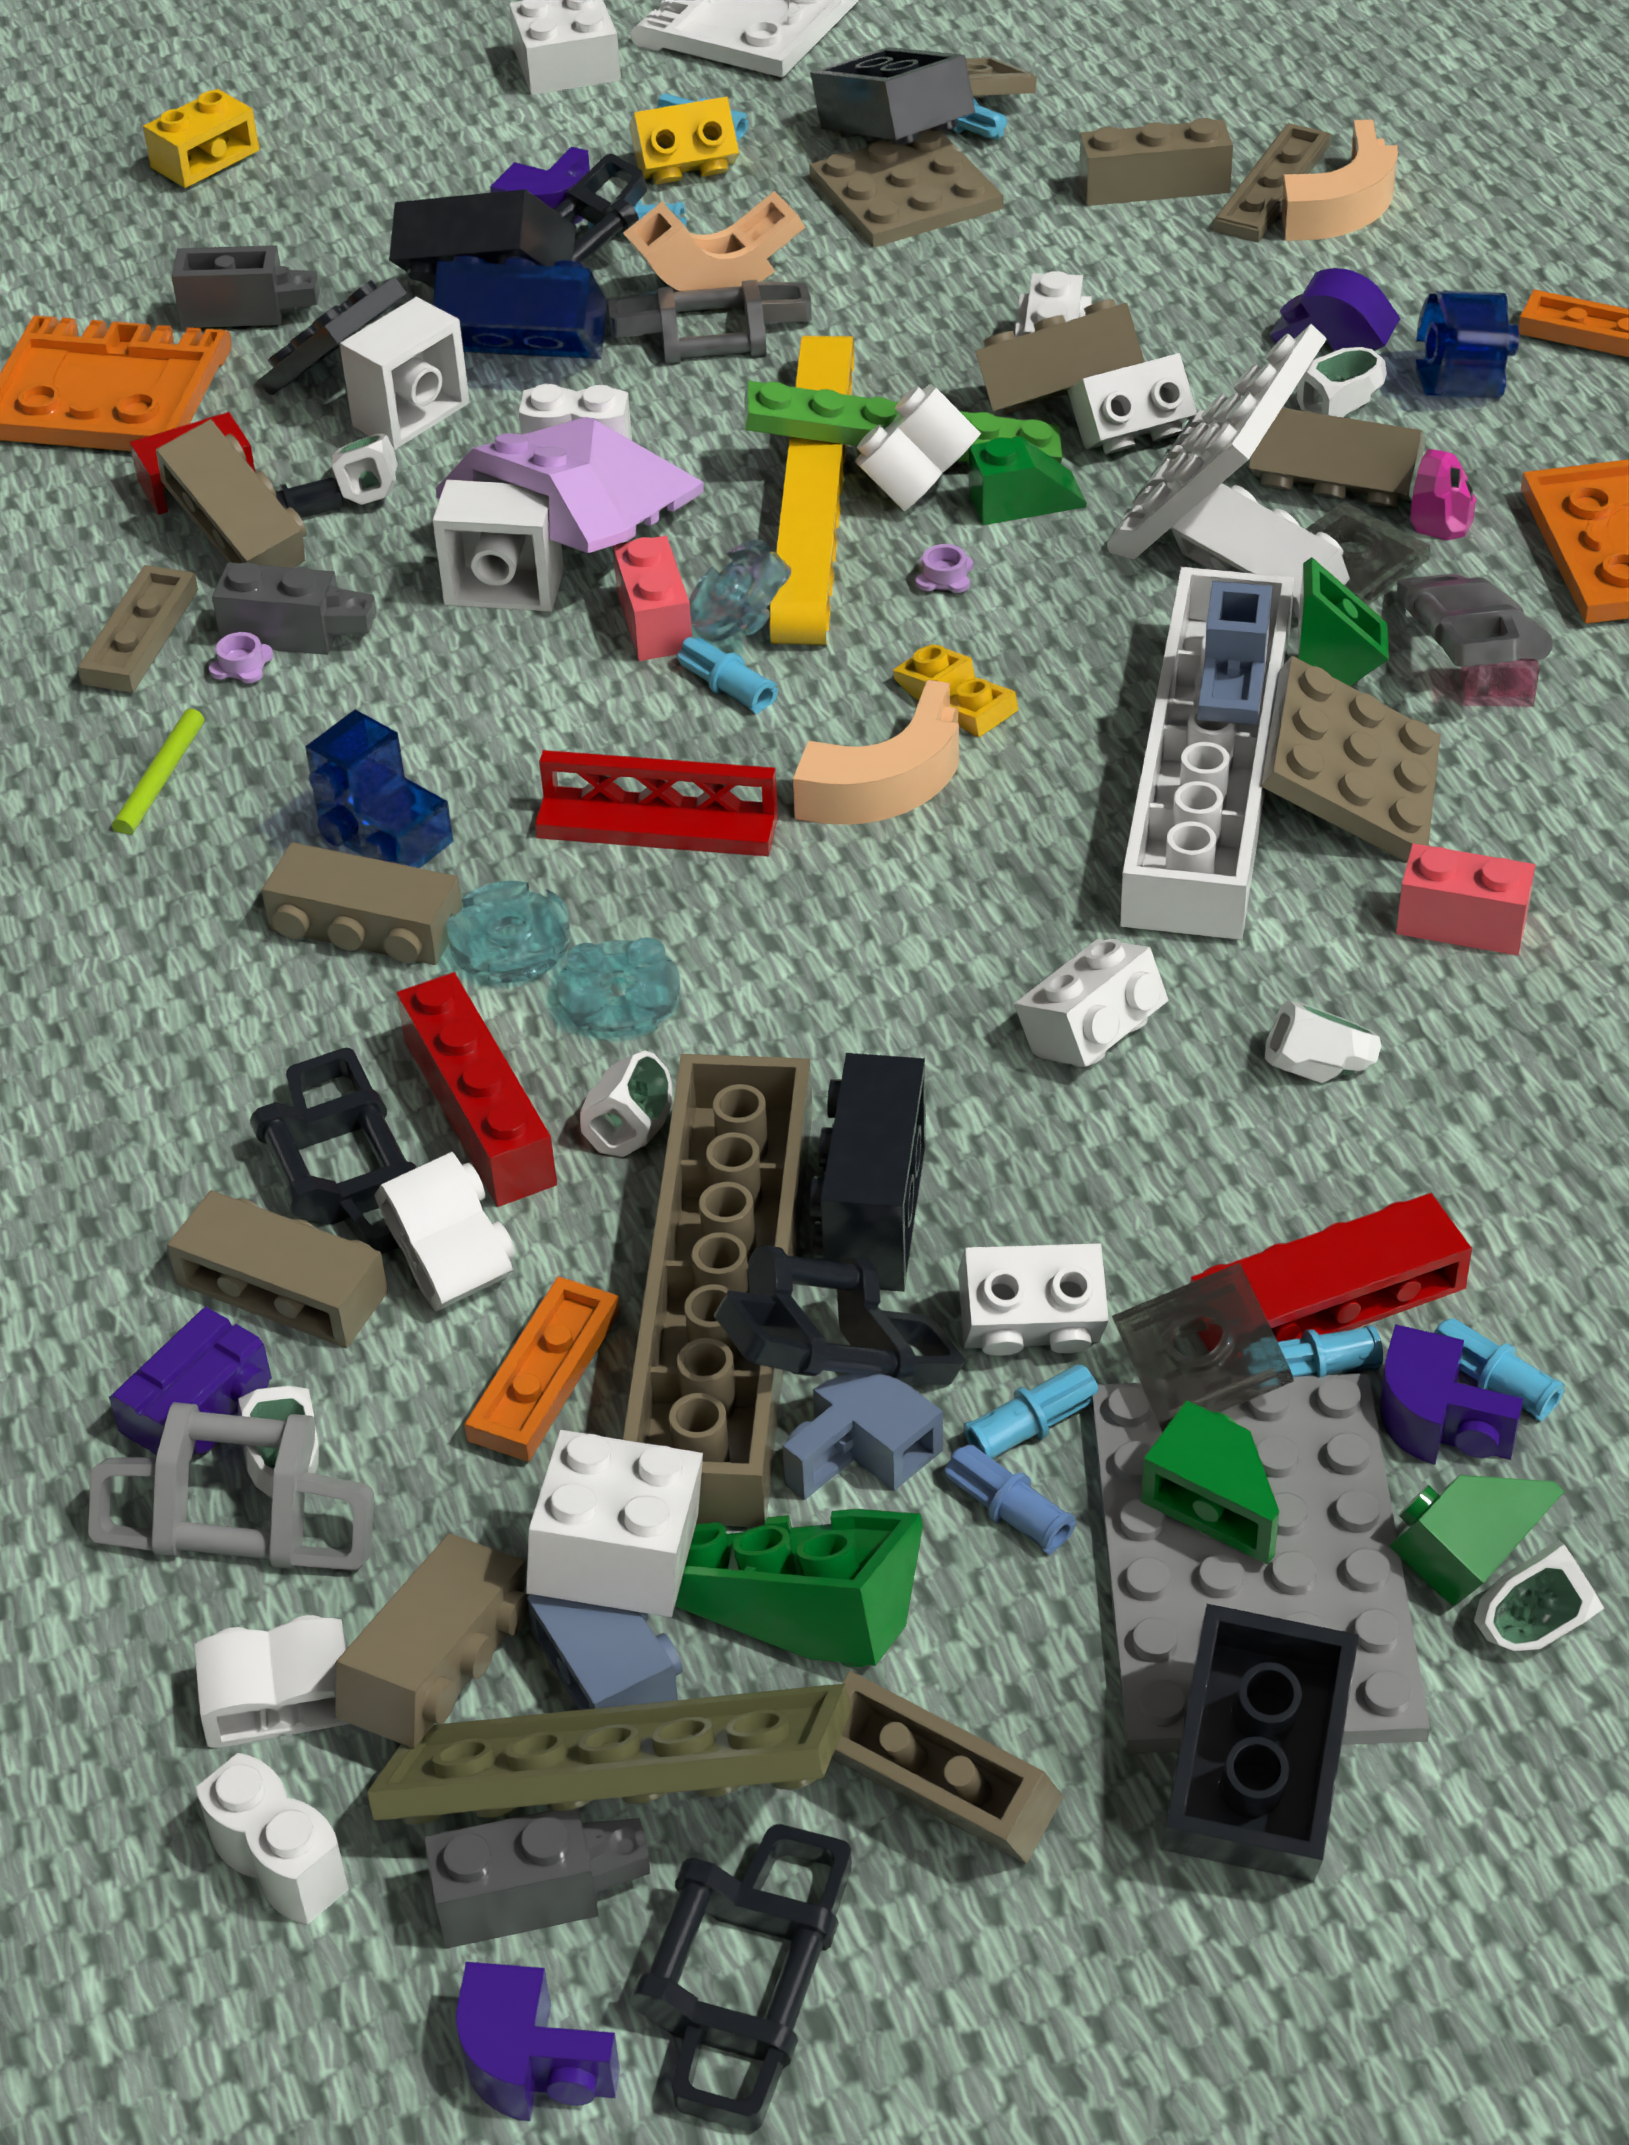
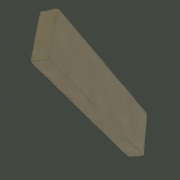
M1286 124L1214 218L1213 231L1259 242L1281 213L1284 174H1310L1330 147L1331 134L1295 124Z

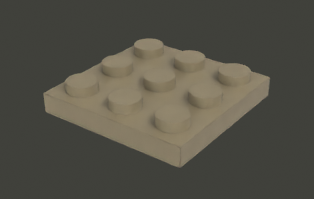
M930 128L918 132L919 139L910 143L892 145L887 140L877 141L869 147L849 153H836L825 160L809 164L810 178L873 248L1003 209V194L942 131H930Z
M1291 656L1279 670L1261 787L1408 862L1412 843L1429 846L1441 735L1431 730L1423 722L1410 719L1382 704L1374 696L1361 693L1331 677L1325 670L1311 666Z

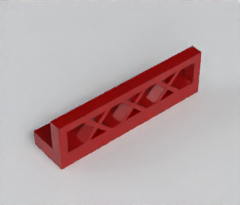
M550 750L542 751L539 765L543 800L535 823L536 837L539 839L769 857L778 820L776 768ZM557 772L577 773L589 784L583 788L558 786ZM619 777H632L647 788L641 792H627L613 781ZM677 781L693 782L704 793L698 797L683 796L672 785ZM735 786L761 787L762 802L740 800L730 790Z

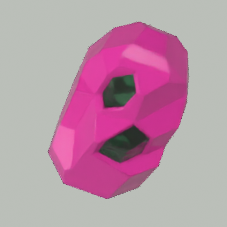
M1427 449L1421 459L1413 490L1410 513L1412 526L1417 533L1443 540L1465 537L1474 520L1477 499L1473 493V488L1469 484L1468 477L1454 454Z

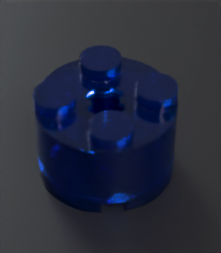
M1455 290L1435 291L1436 294H1429L1420 312L1416 342H1425V359H1416V372L1424 394L1437 397L1501 398L1506 388L1505 369L1508 356H1515L1519 347L1518 326L1516 324H1509L1507 295L1498 292Z

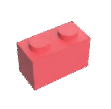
M667 535L654 538L642 537L630 542L613 545L617 595L638 661L677 655L682 649V642L686 638L692 637L690 602Z
M1412 843L1401 887L1396 934L1519 956L1528 916L1536 864Z

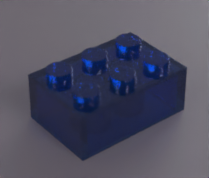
M457 256L453 262L437 261L433 306L459 319L464 353L601 359L607 301L591 269L585 268V265L575 261L563 260L555 262L554 267L535 266L533 262L520 258L506 259L504 264H487L483 260L472 256Z

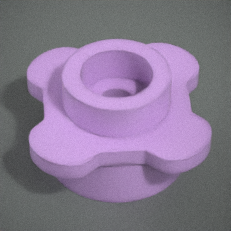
M939 544L928 548L919 560L922 574L916 577V585L919 589L923 591H932L934 589L950 590L954 593H961L970 588V579L967 577V573L973 569V560L966 556L963 549L951 544Z
M232 633L223 637L217 643L216 653L218 660L210 664L209 671L210 675L215 679L229 677L241 680L244 683H254L263 677L262 668L265 662L272 660L273 650L269 645L261 644L259 638L251 633Z

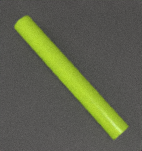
M191 708L184 711L113 820L112 829L115 832L133 835L203 726L205 719L199 711Z

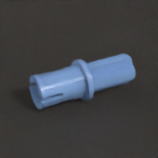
M966 1445L963 1448L958 1447L951 1455V1460L945 1468L947 1478L989 1509L990 1519L998 1524L1003 1519L1040 1546L1048 1555H1051L1072 1535L1076 1526L1075 1517L1071 1513L1063 1511L1031 1487V1479L1026 1474H1012L974 1445Z

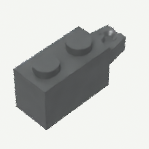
M277 245L177 248L171 276L181 328L281 325L283 313L294 311L296 307L317 305L320 293L317 271L289 270V267L281 266Z
M228 562L212 595L220 640L232 633L247 632L257 636L261 644L269 645L272 650L328 655L336 636L346 635L347 633H369L377 613L374 595L338 588L335 571L313 570L306 567L289 568L257 565L248 562Z
M579 1808L567 1811L549 1810L424 1837L435 1904L445 1949L598 1917L595 1893L650 1874L648 1848L640 1818L582 1823Z

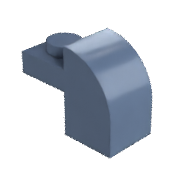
M1212 581L1206 625L1205 660L1198 705V720L1258 725L1266 667L1272 586Z
M851 1373L827 1380L813 1389L815 1419L812 1422L806 1421L797 1426L788 1437L786 1443L782 1445L785 1485L803 1500H806L855 1460L895 1491L943 1451V1411L906 1383L890 1376Z

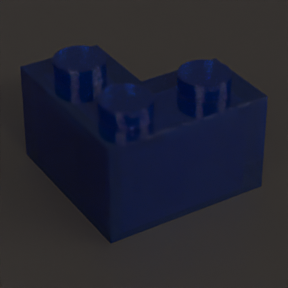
M354 709L305 746L310 772L309 782L313 789L318 816L317 826L321 835L333 846L339 847L343 844L362 855V857L421 868L454 842L448 801L405 778L398 732Z

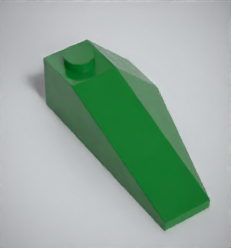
M868 1509L836 1510L831 1512V1524L792 1527L790 1515L766 1517L765 1526L730 1534L726 1533L725 1526L720 1522L696 1524L675 1607L810 1660L840 1662L842 1665L852 1668L867 1665L876 1666L906 1627L923 1529L921 1513Z

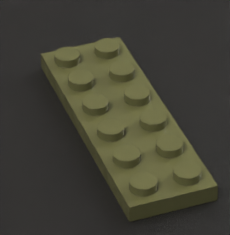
M846 1683L436 1724L432 1726L414 1749L400 1744L368 1790L367 1794L373 1820L402 1818V1821L406 1824L419 1825L437 1820L444 1814L474 1811L478 1817L493 1818L508 1814L517 1807L548 1804V1807L552 1810L567 1811L582 1807L591 1800L622 1797V1800L626 1803L641 1804L654 1801L666 1793L696 1790L701 1796L716 1797L729 1794L741 1786L772 1783L775 1788L782 1790L801 1788L813 1783L816 1779L824 1778L851 1713Z

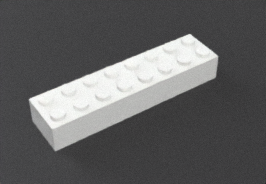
M1181 567L1122 873L1120 927L1243 939L1266 790L1261 787L1279 670L1286 661L1295 577ZM1212 581L1272 586L1266 667L1258 725L1198 720V705L1205 660L1206 625Z

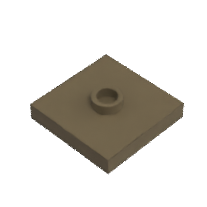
M993 57L966 58L973 98H984L986 95L1036 93L1037 76H1034L1033 73Z

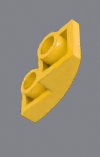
M931 644L918 649L913 654V657L892 670L894 680L917 700H920L927 680L950 683V707L958 708L959 726L977 737H981L1019 711L1015 691L975 677L971 657L946 649L940 645Z

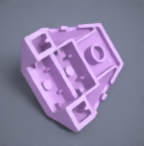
M584 417L523 435L514 433L501 434L496 436L494 443L473 448L436 487V498L440 499L446 480L513 483L549 496V539L577 550L591 553L629 541L636 536L637 524L644 520V525H654L659 521V510L666 506L668 511L679 509L704 492V482L595 419Z

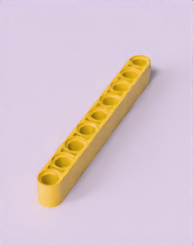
M801 336L796 387L817 391L828 389L839 394L852 395L854 336ZM796 437L789 438L770 604L771 644H828L826 631H829L830 596H832L834 582L833 562L836 561L838 540L836 528H839L840 496H842L843 463H845L846 444Z

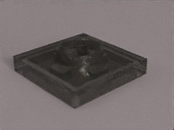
M1344 501L1305 529L1314 535L1317 532H1323L1332 537L1340 546L1342 543L1355 542L1357 543L1356 548L1365 550L1362 552H1347L1343 550L1342 558L1350 578L1344 586L1367 606L1397 584V580L1406 578L1427 562L1430 556V545Z
M1240 1262L1112 1316L1162 1433L1186 1400L1211 1412H1222L1294 1382L1290 1367ZM1206 1323H1213L1222 1327L1223 1335L1221 1342L1213 1351L1206 1355L1198 1357L1185 1356L1173 1346L1174 1340L1179 1334L1183 1341L1195 1332L1208 1330Z

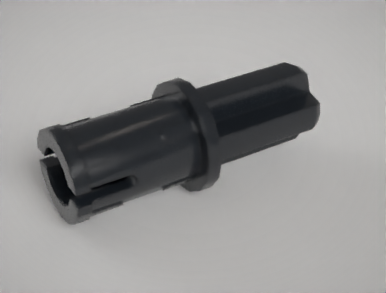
M333 477L287 488V485L284 483L280 484V490L275 491L276 499L285 510L289 507L293 508L300 518L339 509L343 506V496L337 479Z

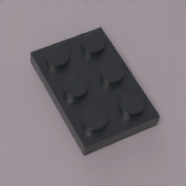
M395 276L378 288L370 280L351 294L346 301L339 306L335 305L312 322L311 326L289 341V344L272 355L268 362L273 368L262 376L258 382L266 393L274 395L338 349L340 342L362 330L406 295L407 292Z

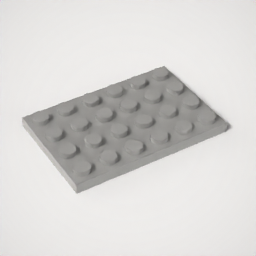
M1369 1373L1326 1375L1320 1378L1319 1376H1299L1280 1381L1263 1380L1255 1384L1249 1378L1099 1384V1390L1092 1396L1093 1403L1091 1404L1127 1754L1179 1751L1206 1604L1359 1634L1342 1745L1428 1742L1430 1725L1401 1557L1389 1547L1397 1537ZM1186 1400L1211 1412L1223 1413L1238 1425L1251 1431L1280 1510L1276 1552L1269 1565L1141 1502L1144 1457Z

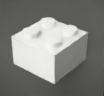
M522 0L509 3L514 51L531 95L621 80L617 32L603 0Z
M418 297L413 298L339 343L352 426L369 436L386 434L394 450L470 403L460 321L458 318Z
M446 480L433 517L444 605L552 612L563 576L564 566L561 543L549 539V496L513 483Z
M560 1430L529 1527L526 1593L672 1617L698 1518L703 1453Z

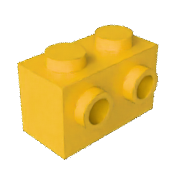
M218 88L203 92L197 99L177 109L165 111L159 118L143 125L150 167L184 188L260 150L253 108Z
M728 96L634 112L629 124L637 166L643 172L645 179H654L655 185L680 181L683 178L682 173L700 170L702 177L726 173L729 171L728 165L734 164L739 155Z

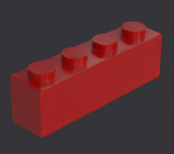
M452 972L396 992L404 1042L497 1208L557 1186L551 1135L456 973Z
M1428 1193L1405 1202H1394L1380 1211L1348 1222L1334 1223L1323 1231L1289 1243L1274 1244L1263 1252L1232 1263L1214 1265L1204 1272L1190 1277L1188 1319L1224 1375H1228L1243 1369L1242 1355L1243 1351L1248 1347L1300 1339L1305 1330L1312 1329L1318 1335L1356 1329L1466 1289L1472 1247L1434 1195Z

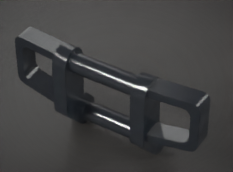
M612 153L605 155L577 184H574L564 193L565 200L553 209L568 221L579 215L595 225L574 243L571 279L579 273L578 266L613 236L622 234L639 220L634 206L648 189L643 172ZM613 177H618L627 182L626 187L612 202L596 194ZM523 288L507 289L505 295L496 297L504 302L513 303L536 292Z
M347 1047L290 1066L286 1071V1077L293 1106L274 1102L259 1107L252 1113L250 1125L257 1139L267 1144L287 1185L285 1199L292 1213L299 1218L332 1225L344 1221L359 1241L368 1244L374 1250L381 1252V1254L400 1248L387 1225L374 1227L363 1214L379 1208L375 1194L381 1184L414 1170L417 1166L412 1162L406 1161L385 1120L387 1108L380 1094L372 1089L354 1050ZM342 1076L348 1077L352 1081L356 1092L307 1108L303 1096L305 1089ZM362 1129L381 1166L380 1169L336 1184L333 1180L311 1176L299 1150Z
M760 1245L753 1251L748 1263L749 1293L728 1290L714 1313L715 1319L748 1361L790 1371L797 1375L817 1376L825 1370L861 1375L882 1374L896 1378L907 1385H950L965 1363L964 1356L932 1318L921 1314L884 1311L879 1308L881 1302L879 1273L868 1259L847 1258L842 1263L788 1256L781 1247ZM793 1284L837 1290L839 1328L850 1345L826 1343L823 1336L791 1296ZM908 1343L917 1347L924 1356H915L913 1349Z
M783 1824L772 1825L766 1831L742 1882L714 1863L696 1858H689L682 1862L675 1880V1888L679 1895L649 1973L641 1974L638 1977L630 1997L632 2007L673 2036L684 2039L672 2085L674 2104L678 2111L744 2131H756L762 2126L783 2068L790 2065L798 2042V2037L793 2030L822 1949L827 1950L831 1947L839 1924L836 1915L852 1869L851 1847L848 1842ZM791 1855L825 1864L832 1868L819 1906L762 1891L763 1885L778 1858ZM705 1912L719 1922L792 1941L764 2018L698 2001V1997L678 1984ZM702 2045L764 2061L750 2097L744 2100H735L699 2090L692 2086Z

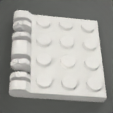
M663 0L658 10L651 11L646 18L641 20L632 29L631 38L636 46L656 51L667 48L783 78L859 0Z
M1312 324L1295 339L1286 334L1267 354L1265 359L1269 362L1260 368L1258 365L1253 364L1243 373L1233 386V389L1236 390L1234 394L1228 398L1224 393H1221L1205 411H1198V414L1188 421L1172 445L1174 448L1166 454L1144 486L1141 494H1139L1132 505L1134 507L1125 515L1120 525H1118L1107 542L1109 553L1136 559L1247 462L1327 338Z

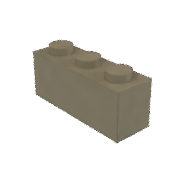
M1199 118L1190 123L1168 125L1154 122L1146 124L1144 127L1123 129L1102 127L1096 131L1080 132L1079 182L1086 205L1094 206L1230 193L1233 144L1224 119Z
M1114 299L1103 300L1085 307V316L1065 322L1063 315H1057L1035 323L1033 325L1035 332L1015 338L1013 331H1007L983 340L985 347L975 350L994 416L1010 414L1067 396V390L1083 378L1144 363L1128 303L1116 306Z
M1282 408L1251 455L1249 470L1254 476L1261 477L1260 485L1266 488L1292 491L1293 483L1314 486L1313 494L1316 496L1345 500L1347 491L1367 495L1366 503L1369 505L1398 509L1400 500L1412 502L1416 476L1423 457L1426 438L1423 431L1418 429Z
M210 419L156 449L161 482L227 563L248 562L257 565L294 568L305 561L303 537L307 535V531L302 519L293 508L289 507L285 510L276 499V492L272 483L262 471L254 472L246 462L241 445L233 435L228 434L224 436Z
M294 842L290 843L261 889L269 930L277 931L291 939L305 937L333 943L347 951L362 949L390 955L395 960L403 963L418 961L437 965L464 918L458 876Z
M212 1190L208 1192L167 1244L177 1285L346 1349L388 1293L381 1252L374 1250L368 1244L359 1240H347L317 1229L307 1221L301 1219L292 1220L264 1210L247 1199H234Z
M448 1533L336 1660L335 1718L414 1749L435 1723L440 1725L447 1720L454 1708L457 1696L472 1678L479 1679L483 1676L491 1662L494 1651L508 1634L514 1636L522 1628L529 1611L527 1601L529 1595L524 1593L525 1561Z
M849 1671L843 1683H846L851 1713L832 1759L1027 1864L1064 1797L1048 1775L1041 1769Z

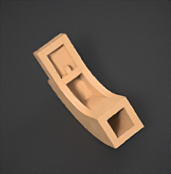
M1354 120L1351 163L1345 167L1326 173L1284 174L1281 216L1285 241L1318 240L1345 235L1371 224L1390 206L1394 195L1398 145H1385L1384 139H1377L1373 120Z
M774 191L733 225L717 233L708 235L690 233L674 213L663 202H660L623 232V234L636 252L665 283L678 291L736 287L742 286V281L757 280V282L765 280L775 272L767 258L784 247L806 227L798 214Z
M927 680L910 724L900 734L887 741L859 747L808 741L793 777L795 819L841 825L876 822L909 812L938 794L951 780L959 765L958 708L950 707V683Z

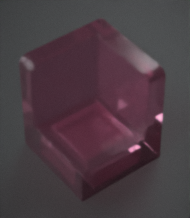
M1519 658L1513 662L1461 667L1464 706L1534 707L1539 676L1538 660Z

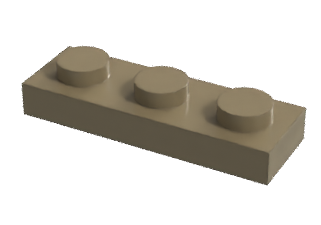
M144 565L79 664L78 671L81 684L134 693L197 593L198 586L195 573Z

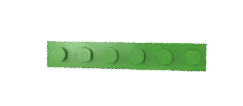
M748 381L744 397L745 430L858 446L860 441L874 427L880 425L885 429L899 415L895 410L898 402L883 397L866 398L839 394L828 389L817 391L790 387L779 382L762 383ZM959 411L981 433L973 444L989 442L995 438L1021 436L1059 463L1062 461L1059 425L1047 424L1035 419L1025 421L997 417L987 412L970 413ZM969 448L958 461L969 462Z

